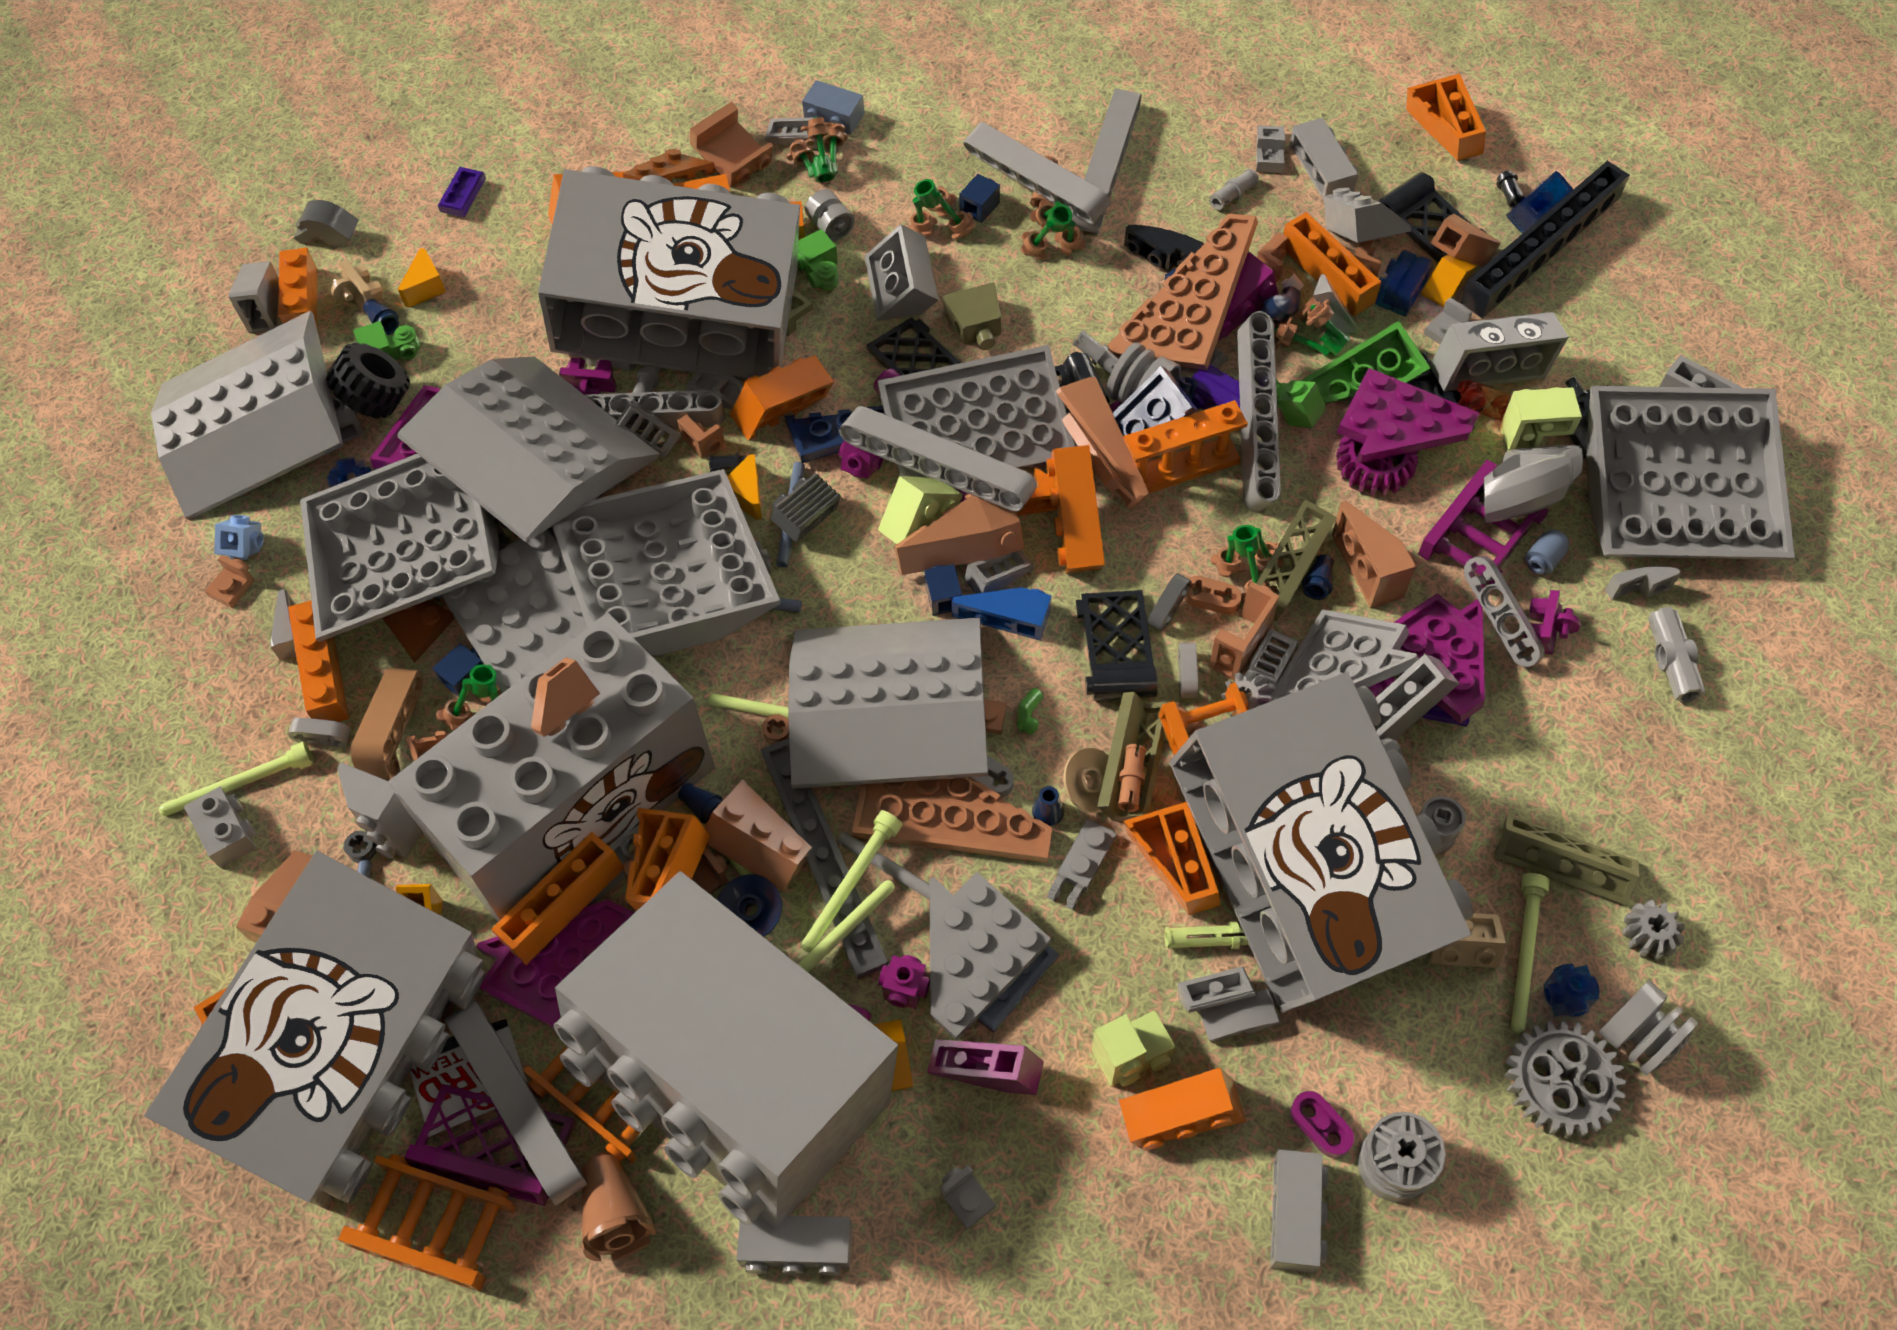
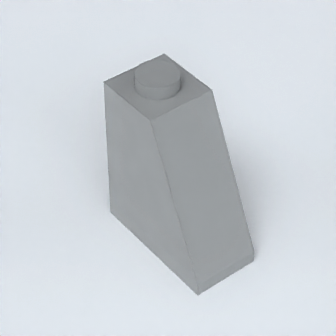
M271 261L242 264L229 292L228 298L248 333L269 331L276 328L279 277Z

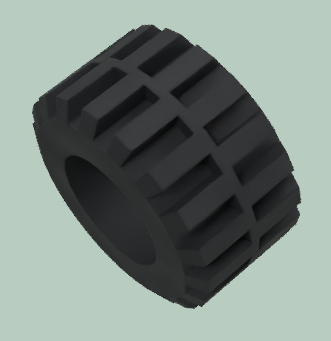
M364 343L347 344L326 376L328 387L341 403L355 412L380 419V417L387 418L389 415H392L408 391L410 379L406 375L405 369L400 366L401 364L389 354Z

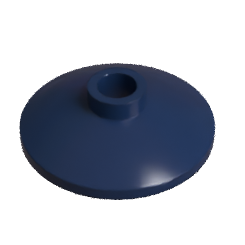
M747 874L733 879L722 889L718 897V901L763 937L772 932L782 914V898L777 887L770 880L760 875ZM751 905H757V912L749 916L747 909Z

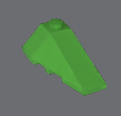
M1400 321L1300 381L1316 382L1324 403L1328 404L1353 398L1369 368L1402 382L1409 383L1429 371L1430 366Z

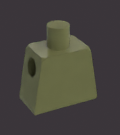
M995 283L943 295L944 315L962 343L967 344L977 341L981 350L991 349L996 343L994 336L1001 334V314Z

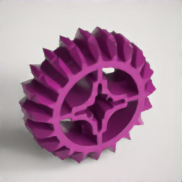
M1346 436L1340 440L1336 453V460H1338L1337 470L1342 471V479H1349V487L1358 484L1360 493L1366 488L1370 489L1371 496L1376 493V490H1380L1383 496L1389 490L1396 494L1400 487L1405 488L1409 480L1414 477L1415 468L1418 464L1417 451L1359 463L1356 461L1355 451L1359 448L1362 449L1364 444ZM1397 458L1400 465L1394 468L1392 462L1393 459Z

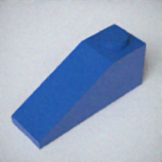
M1021 587L953 597L952 617L958 619L980 618L981 625L1041 641L1051 612L1052 595L1046 594L1039 589L1030 590Z

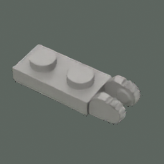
M1087 819L1058 870L1057 877L1049 890L1047 898L1054 901L1059 897L1065 882H1068L1075 887L1067 898L1066 907L1074 910L1083 892H1087L1115 841L1117 833Z

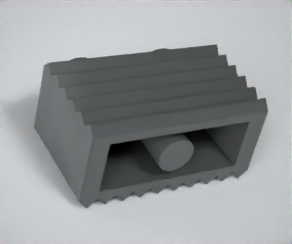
M817 473L808 480L802 477L794 485L792 493L788 496L784 493L781 494L772 504L774 509L770 519L796 543L818 526L820 522L830 516L837 509L841 499L840 494L835 489H832Z

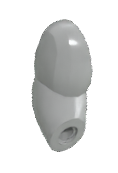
M1562 445L1506 451L1503 462L1484 477L1485 523L1531 514L1548 508L1562 500L1571 484L1582 473V449L1575 445Z

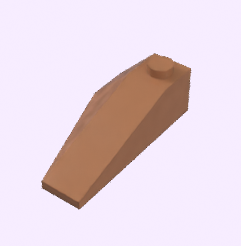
M968 494L965 496L966 500L955 508L951 509L949 507L942 512L943 516L929 526H922L895 545L900 574L906 575L923 572L936 565L947 566L954 564L956 566L994 559L1025 549L1021 523L1016 511L1008 510Z

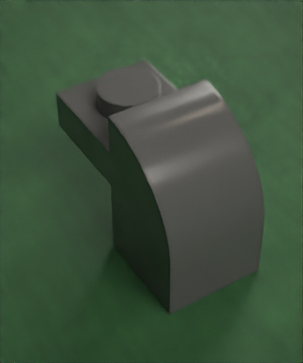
M312 200L307 203L302 216L296 222L295 227L298 229L293 239L300 244H305L317 236L331 247L338 248L350 241L359 220L332 202Z

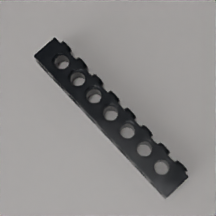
M1607 160L1467 281L1460 303L1479 317L1484 318L1619 200L1630 174Z

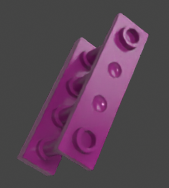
M1487 459L1423 539L1418 555L1428 561L1435 552L1439 555L1443 553L1465 566L1466 562L1474 557L1449 543L1447 538L1450 532L1454 534L1458 532L1497 555L1493 562L1502 574L1501 566L1533 524L1540 525L1550 509L1545 508L1527 514L1528 516L1521 525L1510 519L1492 522L1513 535L1505 546L1464 522L1465 518L1463 516L1466 512L1470 514L1474 512L1485 519V504L1480 502L1481 498L1479 496L1482 492L1484 493V477L1497 467V464ZM1476 563L1477 570L1474 572L1485 579L1483 572L1486 570V566H1479ZM1485 579L1486 584H1482L1481 587L1483 589L1488 584H1494L1495 580L1487 581Z

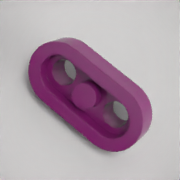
M1305 1091L1296 1096L1290 1109L1294 1123L1324 1155L1331 1158H1339L1347 1154L1353 1145L1354 1134L1344 1119L1316 1092ZM1302 1108H1312L1315 1116L1311 1118L1306 1117L1302 1112ZM1330 1134L1336 1135L1340 1140V1144H1330L1327 1136Z

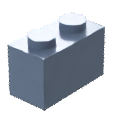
M818 80L814 82L802 100L804 118L822 117L824 122L842 124L845 126L844 132L850 135L865 114L863 95Z

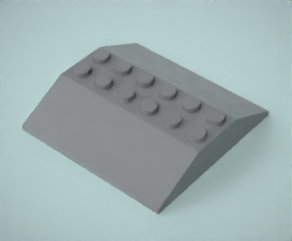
M311 311L162 383L151 411L158 458L186 519L195 518L344 446L331 389L327 385V371L314 314Z
M535 356L491 359L445 384L398 432L400 440L525 542H528L659 458L657 451L634 433L614 425L617 421Z
M1641 386L1591 387L1586 463L1590 512L1604 556L1793 560L1795 558L1776 389Z
M418 453L300 499L315 636L318 642L495 574L500 544L494 516Z
M724 469L594 499L552 526L586 627L588 628L608 612L650 655H663L720 640L780 604L779 596Z
M980 618L795 630L789 666L788 703L792 789L988 776Z

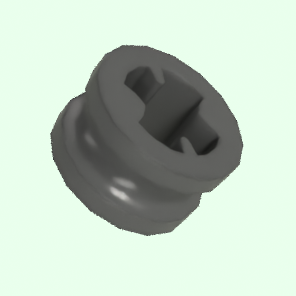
M355 831L347 836L344 841V851L353 862L370 861L377 852L375 849L377 847L376 844L365 836L367 834L365 831ZM364 841L367 845L366 849L363 850L361 848V852L357 853L354 846L356 844L360 846V842Z

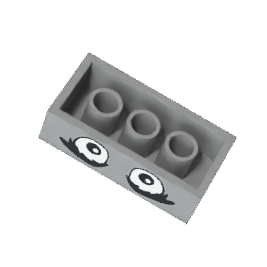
M1554 312L1450 324L1430 367L1444 391L1542 379L1548 375L1569 336Z

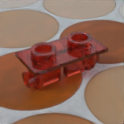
M1469 379L1461 381L1457 387L1458 392L1462 396L1458 402L1459 405L1502 421L1513 395Z

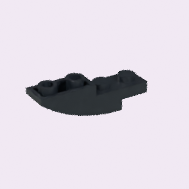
M1128 225L1125 229L1124 246L1131 253L1141 255L1149 260L1153 266L1160 267L1167 272L1174 266L1178 267L1191 252L1195 254L1204 245L1203 242L1192 237L1159 227Z

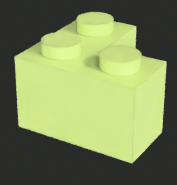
M1574 387L1514 391L1500 424L1506 451L1539 447L1544 436L1574 434L1582 417Z
M899 476L878 531L898 544L922 526H929L932 521L938 520L943 516L942 512L949 507L953 509L959 505L963 494L950 485L930 477Z
M1155 1010L1131 1022L1127 1014L1094 1031L1092 1052L1111 1087L1118 1083L1122 1087L1130 1085L1140 1078L1139 1073L1149 1068L1157 1071L1171 1063L1170 1058L1173 1057L1175 1045Z

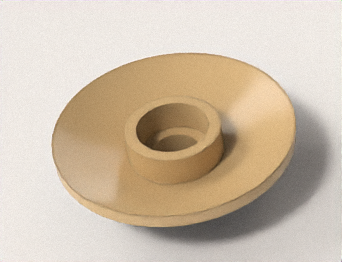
M1083 748L1073 753L1065 765L1063 776L1064 787L1071 802L1079 809L1089 813L1101 812L1097 806L1109 757L1105 752L1097 748Z

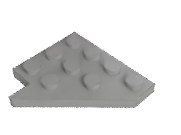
M1322 609L1275 686L1276 689L1270 696L1278 699L1346 672H1349L1356 688L1361 686L1370 687L1405 672L1419 660L1416 653L1400 651L1409 634L1407 626Z
M978 872L954 895L934 877L929 880L931 1017L956 1041L1051 943V938Z

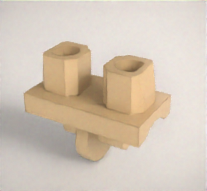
M347 260L339 261L342 275L340 278L333 280L331 294L338 301L353 300L361 312L365 313L363 310L364 303L369 299L381 300L383 288L378 281L369 283V270L364 264L352 267Z

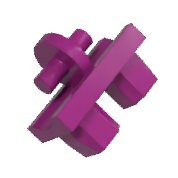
M571 357L567 367H560L559 376L584 395L601 394V392L615 393L617 385L613 377V366L609 360L599 359L596 361L595 369L591 370L587 369L585 360Z
M1550 590L1549 598H1532L1530 604V617L1532 619H1544L1543 624H1530L1543 644L1544 653L1551 655L1554 652L1558 631L1560 638L1567 639L1569 634L1579 631L1581 624L1580 619L1573 615V609L1565 608L1562 613L1563 608L1559 603L1560 591Z

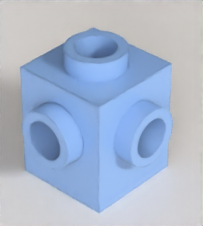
M232 515L229 520L215 524L214 554L226 555L230 559L236 557L241 560H247L250 555L260 552L264 542L261 522L250 521V517L245 515Z

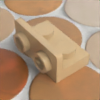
M1473 913L1472 918L1466 920L1472 935L1434 950L1430 954L1432 964L1498 968L1506 944L1499 915Z

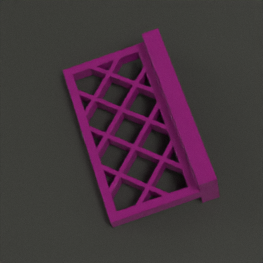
M442 1084L415 1145L410 1144L404 1158L411 1167L486 1191L489 1186L509 1193L508 1197L541 1206H546L549 1198L536 1175L528 1172L525 1165L528 1161L524 1155H520L514 1137L511 1135L490 1096ZM446 1094L460 1096L465 1108L445 1118L441 1105ZM466 1098L477 1100L478 1102L469 1106ZM484 1102L493 1104L498 1117L478 1126L471 1109ZM544 1110L551 1123L563 1126L559 1137L566 1147L575 1124L574 1118ZM439 1112L442 1120L434 1123ZM468 1112L474 1129L455 1138L448 1122ZM444 1124L451 1141L437 1148L427 1145L430 1131ZM502 1124L508 1137L488 1147L482 1133ZM479 1136L484 1150L472 1156L462 1155L459 1145ZM512 1145L517 1159L504 1166L496 1164L492 1154ZM455 1148L456 1153L449 1150ZM488 1157L490 1162L484 1161L482 1159ZM521 1166L523 1171L515 1168Z

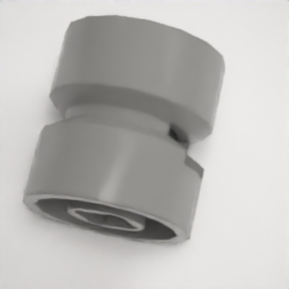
M820 190L813 194L806 203L805 214L819 230L823 229L832 242L848 235L853 229L855 223L854 216L832 190Z
M1433 797L1425 803L1420 814H1426L1435 824L1442 843L1440 853H1443L1453 846L1465 824L1466 815L1461 805L1450 797Z

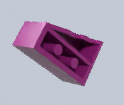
M1250 251L1247 253L1217 341L1227 337L1232 330L1245 322L1251 314L1261 310L1264 304L1263 301L1269 297L1279 295L1274 271Z

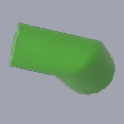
M1032 688L1018 704L1016 725L1021 732L1025 731L1029 735L1034 734L1038 729L1039 721L1036 718H1032V713L1044 698L1043 693L1039 689Z

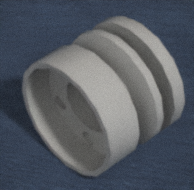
M1138 342L1133 343L1124 351L1114 366L1107 383L1106 394L1113 400L1118 399L1122 404L1160 366L1166 368L1177 383L1181 375V367L1164 356L1155 360V352L1153 350H1146L1144 345Z
M1650 980L1598 1032L1616 1049L1631 1040L1636 1045L1628 1058L1632 1063L1643 1052L1650 1058L1639 1069L1646 1076L1653 1070L1663 1065L1665 1066L1687 1044L1693 1029L1698 1024L1690 1016L1680 1027L1677 1026L1673 1021L1683 1012V1009L1678 1006L1665 1015L1660 1009L1668 996Z
M1410 1112L1389 1114L1377 1122L1361 1144L1357 1157L1359 1174L1366 1187L1379 1198L1393 1203L1409 1202L1421 1196L1443 1171L1446 1158L1444 1141L1436 1127L1424 1117ZM1407 1149L1410 1155L1402 1158L1398 1154L1399 1150L1404 1151Z

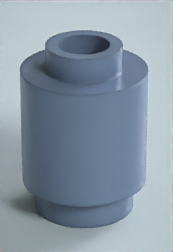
M1549 530L1543 533L1525 555L1529 569L1537 574H1550L1568 552L1569 540L1567 536L1558 530Z

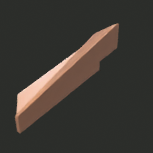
M1089 377L1059 387L1055 392L1070 411L1061 420L1078 446L1090 445L1093 469L1103 484L1111 492L1117 490L1127 507L1133 510L1149 495V491L1123 440L1124 437L1097 378Z

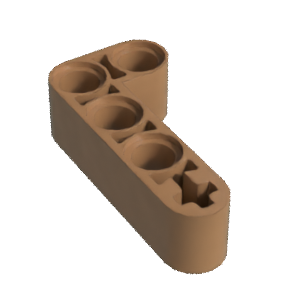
M386 669L352 742L351 758L354 768L386 781L400 773L396 750L421 694L423 675L420 670Z

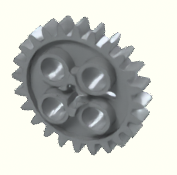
M1548 1021L1544 1025L1543 1030L1535 1025L1530 1031L1531 1035L1524 1033L1519 1038L1521 1044L1515 1043L1511 1048L1515 1055H1510L1506 1060V1064L1513 1067V1069L1505 1073V1078L1515 1081L1507 1088V1091L1519 1094L1513 1105H1525L1527 1107L1523 1118L1525 1119L1532 1115L1536 1116L1535 1127L1537 1129L1544 1123L1549 1124L1550 1135H1553L1559 1128H1562L1564 1138H1569L1574 1129L1577 1135L1583 1138L1588 1133V1129L1595 1134L1601 1129L1600 1123L1607 1126L1613 1120L1610 1114L1616 1115L1621 1110L1615 1102H1621L1626 1096L1617 1090L1626 1084V1080L1616 1077L1624 1068L1622 1065H1612L1611 1060L1617 1055L1616 1052L1605 1053L1603 1051L1607 1041L1602 1040L1596 1044L1593 1041L1595 1034L1593 1030L1586 1036L1582 1035L1581 1024H1577L1572 1031H1569L1566 1021H1562L1558 1025L1557 1030L1552 1022ZM1563 1050L1573 1052L1577 1062L1568 1060ZM1547 1051H1550L1553 1057L1547 1054ZM1533 1064L1543 1066L1547 1072V1077L1538 1075L1534 1071ZM1560 1076H1561V1077H1566V1076H1568V1077L1570 1078L1571 1082H1570L1569 1080L1562 1081V1079L1560 1078ZM1583 1081L1592 1083L1597 1090V1094L1588 1092L1584 1087ZM1553 1096L1561 1097L1566 1102L1567 1109L1558 1107L1553 1101ZM1578 1102L1582 1103L1584 1107H1580Z

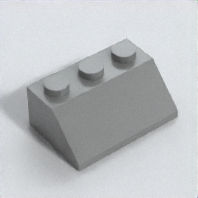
M1338 188L1333 190V194L1324 196L1326 228L1352 241L1359 243L1411 231V225L1383 203L1371 199V196L1360 195V192H1352L1350 188Z
M900 224L865 255L877 320L882 321L921 315L939 300L925 236Z
M340 763L337 769L348 809L357 819L355 823L364 829L367 833L365 836L376 844L377 847L375 849L377 852L388 858H393L397 855L406 859L422 832L394 793L388 781Z

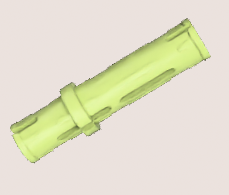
M1229 922L1228 925L1165 928V944L1167 949L1230 946L1231 949H1239L1240 945H1249L1246 936L1222 937L1225 934H1244L1238 922ZM1199 935L1213 936L1211 938H1186V936Z

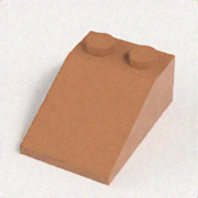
M1348 501L1341 502L1331 535L1370 608L1404 598L1416 568L1413 554L1407 551L1400 539Z
M294 850L251 897L236 925V928L248 940L257 943L313 857L312 855Z

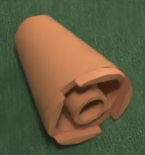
M605 1152L591 1156L583 1166V1176L588 1184L582 1188V1250L586 1258L593 1261H602L600 1255L612 1254L613 1260L622 1259L639 1252L650 1244L649 1236L651 1233L654 1236L656 1234L655 1225L620 1161L614 1155H609Z

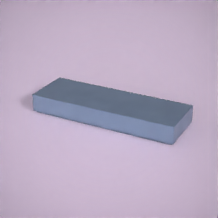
M1047 946L977 1020L994 1033L1056 961L1059 954Z

